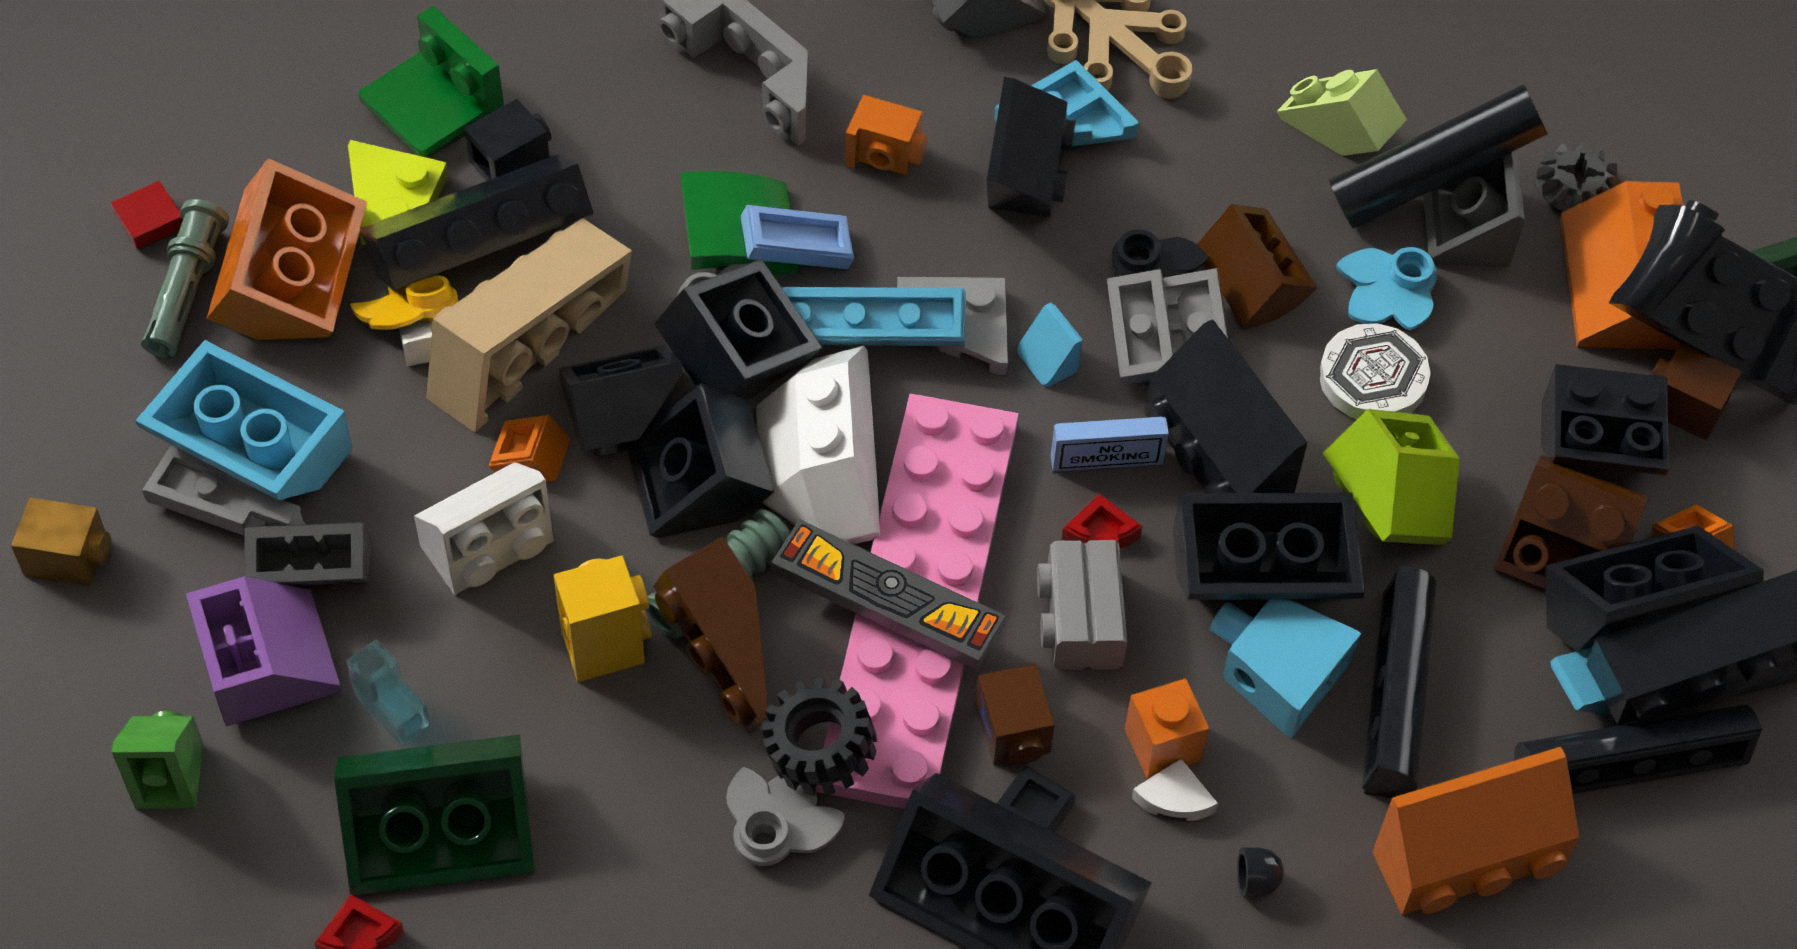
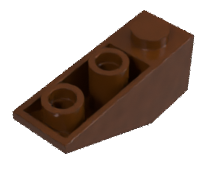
M722 536L664 570L653 587L657 592L655 594V601L661 614L670 624L674 625L677 623L688 639L687 650L691 660L703 674L710 673L721 690L719 699L724 711L734 723H742L750 734L762 724V721L768 718L765 713L768 708L756 589L755 584Z

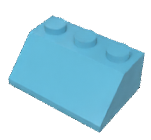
M206 340L203 341L135 420L137 427L277 500L320 490L353 450L344 410Z

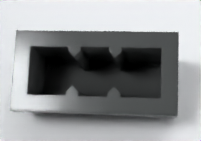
M363 522L245 527V577L290 586L368 582L371 565V540Z

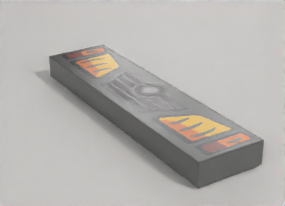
M800 519L771 562V573L977 671L1005 625L1006 615Z

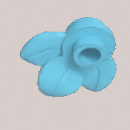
M1406 247L1391 255L1379 249L1368 248L1353 252L1343 257L1337 263V271L1357 286L1352 293L1348 305V316L1352 320L1362 324H1380L1394 317L1403 328L1410 331L1421 326L1429 319L1434 306L1430 292L1433 290L1437 280V269L1431 256L1424 250Z

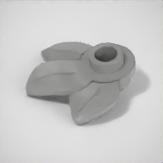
M742 767L728 786L726 796L727 807L737 822L733 833L734 846L737 853L745 861L753 865H774L785 859L790 852H816L833 841L844 824L845 814L831 807L817 806V788L815 796L804 794L801 784L796 791L788 787L784 777L780 779L777 776L766 783L753 770ZM767 833L773 836L775 840L769 844H758L754 842L753 838L758 834Z

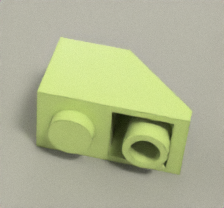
M1378 69L1354 73L1353 70H1345L1333 77L1318 79L1317 76L1307 77L1292 87L1290 90L1291 97L1277 111L1281 120L1341 156L1379 151L1407 120Z

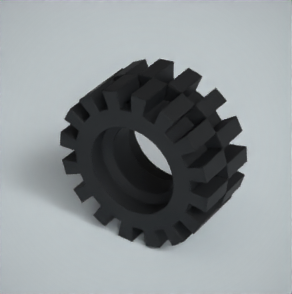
M814 677V688L807 689L804 680L794 683L797 693L790 696L785 689L777 695L781 707L769 704L765 711L769 721H762L761 731L765 738L762 740L780 779L784 777L787 786L795 791L801 784L804 794L815 796L817 785H821L825 795L834 794L833 783L840 780L845 789L855 784L851 773L855 771L863 777L869 770L865 758L874 760L877 752L873 743L877 742V735L864 700H861L859 692L853 687L847 691L844 682L835 678L830 688H828L825 677ZM833 722L841 726L840 736L831 745L823 749L810 751L803 750L798 746L799 737L813 725Z

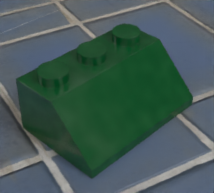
M520 734L338 757L334 782L351 895L535 872Z

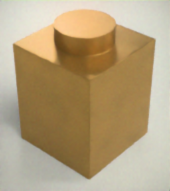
M29 497L11 547L24 576L91 586L98 565L104 566L109 558L111 535L105 531L97 507Z

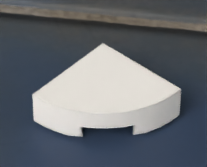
M1182 759L1135 787L1132 794V799L1151 814L1157 815L1161 813L1171 817L1186 818L1187 821L1200 820L1214 814L1218 805L1216 800Z

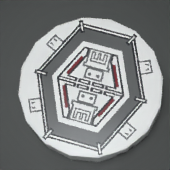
M1378 323L1357 324L1338 332L1326 345L1320 365L1322 391L1334 407L1354 419H1358L1367 409L1411 414L1422 403L1431 375L1427 355L1416 340L1399 329Z

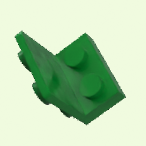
M434 5L417 15L420 33L418 47L420 52L358 92L360 102L417 156L427 157L465 132L464 128L504 106L499 64Z

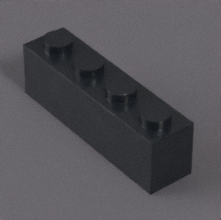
M557 154L360 229L378 279L393 290L582 219L594 214L578 163Z

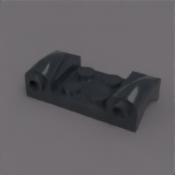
M1688 200L1685 206L1659 205L1654 214L1652 233L1643 255L1629 277L1613 293L1609 304L1677 342L1688 345L1741 370L1740 377L1788 404L1797 405V278L1722 236L1725 229L1716 222L1719 214L1712 208L1693 200Z

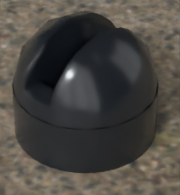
M1261 847L1240 848L1237 859V880L1241 896L1261 897L1274 892L1281 884L1284 876V866L1281 858L1272 850Z

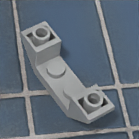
M658 0V27L662 36L669 44L673 46L678 45L694 59L725 38V41L733 51L747 56L759 66L761 72L767 78L762 83V115L767 125L774 132L783 133L797 146L806 141L808 50L747 0Z

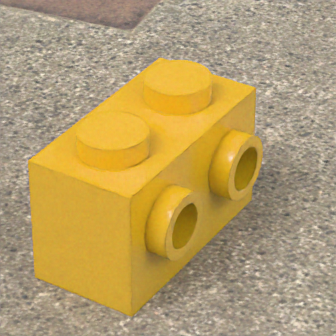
M623 555L607 560L600 558L592 559L582 563L578 568L553 574L561 634L577 683L645 663L643 641L652 638L649 621L645 612L646 609H649L648 597L640 574L630 577Z

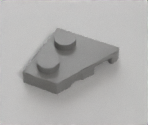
M897 277V288H965V346L936 347L939 351L958 359L962 353H966L990 363L989 372L997 375H1007L1005 278Z

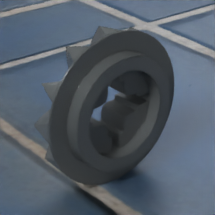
M1583 142L1575 149H1570L1561 143L1555 152H1545L1536 171V185L1540 194L1549 204L1561 211H1566L1622 182L1617 177V164L1606 162L1603 150L1594 154L1586 151ZM1576 169L1581 170L1586 179L1581 189L1577 188L1578 182L1575 181V175L1573 174V171Z

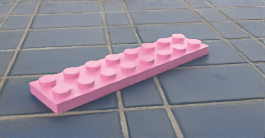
M910 393L879 517L880 537H874L871 553L979 603L1019 413ZM856 613L840 680L844 682L847 691L853 687L859 692L861 700H864L876 731L877 742L873 743L877 752L874 760L865 758L869 770L863 777L853 771L851 776L855 784L845 789L842 781H837L833 783L835 793L829 795L905 809L911 792L915 787L935 773L941 775L965 664ZM829 722L823 748L831 745L840 736L841 726L837 723ZM817 785V792L824 793L821 785Z

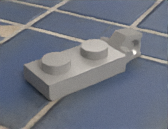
M175 446L169 447L142 489L145 500L149 503L245 536V527L306 525L300 513V506L284 501V499L277 500Z

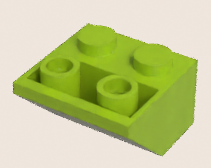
M1367 409L1322 453L1334 470L1333 478L1336 484L1345 493H1353V499L1364 513L1362 519L1366 528L1383 542L1445 545L1452 539L1460 458L1430 416Z

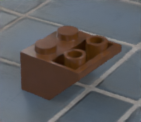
M1541 455L1535 465L1494 569L1546 589V565L1631 543L1649 496L1570 465L1554 463L1549 457Z

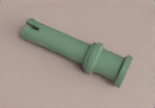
M190 199L183 203L180 210V218L183 221L178 235L168 243L166 252L170 261L169 269L162 283L149 325L141 341V346L155 356L168 358V355L171 357L175 356L199 281L203 273L208 272L215 264L216 253L214 252V247L219 233L224 232L228 226L229 216L224 209L209 201Z

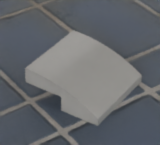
M1217 268L1163 278L1161 270L1157 269L1107 279L1119 374L1122 382L1150 383V378L1204 323L1212 319L1228 338Z

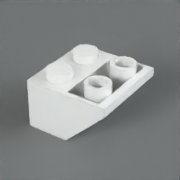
M515 462L414 515L420 547L454 595L469 587H478L487 583L494 577L496 572L520 559L527 560L533 558L546 545L554 541L546 479L540 471Z

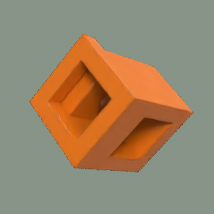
M863 95L845 133V166L855 169L859 161L870 164L880 170H890L908 175L912 164L920 165L922 163L928 145V135L922 134L923 111Z

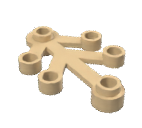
M1044 0L1046 4L1054 8V28L1048 37L1047 55L1051 61L1058 64H1068L1074 61L1077 56L1078 37L1072 32L1075 11L1089 23L1088 62L1083 67L1091 75L1103 76V78L1095 79L1107 91L1111 88L1113 79V67L1109 63V41L1150 75V85L1158 96L1164 99H1175L1189 88L1192 64L1186 56L1177 52L1157 54L1132 32H1153L1162 43L1177 44L1184 39L1187 25L1186 17L1181 12L1176 10H1165L1161 13L1147 12L1150 8L1151 0ZM1096 1L1120 2L1123 10L1104 9ZM1171 25V26H1175L1176 28H1175V29H1170V28H1167V27H1165V26ZM1057 45H1066L1068 48H1059Z

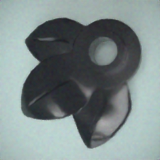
M1141 229L1125 233L1115 243L1112 250V264L1117 272L1114 277L1157 269L1161 270L1163 278L1196 271L1208 260L1207 254L1188 239L1172 237L1158 240L1153 233ZM1135 256H1141L1146 260L1138 261L1133 260L1131 258Z

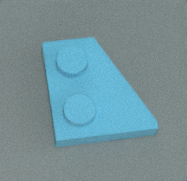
M1077 60L1031 85L1068 102L1067 119L1076 120L1073 146L1128 140L1136 137L1138 134L1139 122ZM999 104L995 106V116H994V120H995L996 122H997Z

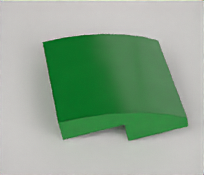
M680 172L691 270L728 267L733 264H750L758 261L747 259L741 214L746 205L790 210L787 183L773 178L739 172ZM764 261L772 275L799 273L798 264Z

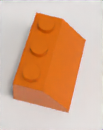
M268 158L244 189L206 319L256 340L329 337L333 333L367 201Z
M1625 181L1561 213L1559 220L1577 347L1677 350L1680 345L1679 342L1609 304L1613 293L1629 277L1643 255L1652 233L1654 214L1658 206H1683L1680 184L1678 182Z
M1561 747L1554 748L1392 798L1372 853L1401 915L1420 909L1425 914L1439 912L1452 905L1459 897L1478 892L1480 896H1490L1507 888L1513 880L1533 875L1535 879L1548 878L1559 873L1567 866L1580 836L1567 758Z

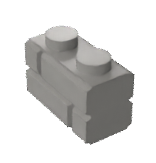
M1081 540L1054 541L1050 544L1048 563H1038L1037 567L1038 598H1049L1050 613H1041V647L1052 648L1053 668L1057 670H1084L1086 667H1090L1092 670H1118L1124 665L1127 648L1119 543L1116 540H1089L1087 543H1082Z

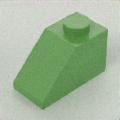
M160 711L152 716H132L114 739L111 753L135 809L196 808L204 744L194 716H184L173 711Z

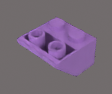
M244 576L186 593L212 688L226 727L342 692L310 589Z

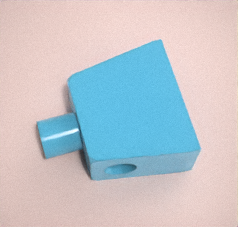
M1269 599L1255 618L1232 603L1227 602L1219 610L1210 626L1212 633L1232 645L1228 651L1223 671L1225 680L1291 739L1351 665L1361 633L1289 599Z

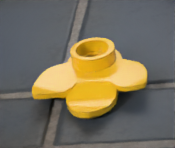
M432 275L396 290L388 286L389 295L372 301L351 303L350 306L353 314L362 322L369 323L371 329L393 330L409 326L418 320L433 322L435 316L444 307L453 306L458 302L457 291L450 286L449 280L446 277Z

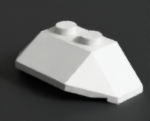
M860 346L812 359L756 406L757 432L775 493L763 501V504L794 527L800 519L852 544L880 537L869 359L865 346Z

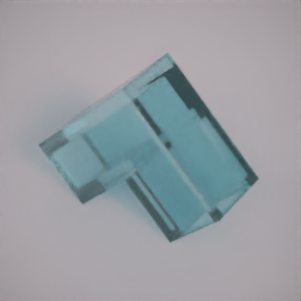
M377 639L346 660L355 697L400 745L430 724L426 705L403 682L399 663Z

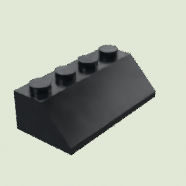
M935 773L912 790L868 896L968 949H1121L1130 934L1152 882Z

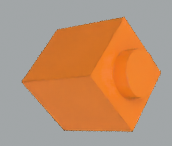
M1185 678L1131 695L1124 730L1145 777L1148 779L1180 759L1187 766L1201 762L1209 726Z

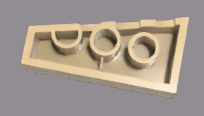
M582 218L564 231L560 230L554 233L545 244L530 254L517 258L508 269L493 279L481 282L471 294L453 306L444 307L435 316L431 325L432 338L426 399L476 433L489 421L485 410L499 397L508 403L523 389L522 382L519 380L536 362L546 367L559 354V350L565 343L571 329L580 334L626 291L632 250Z

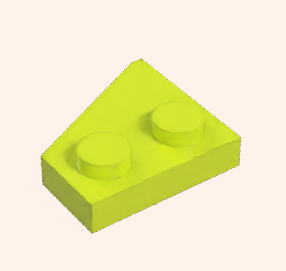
M350 140L348 144L354 196L367 201L361 228L437 200L449 176L447 162ZM360 229L359 234L361 244L366 245L362 231Z

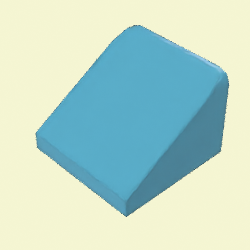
M1050 302L1042 308L1020 341L1017 355L1042 386L1050 387L1078 372L1083 339L1060 310Z
M1592 648L1557 656L1550 661L1553 672L1575 710L1606 715L1611 713L1586 665Z

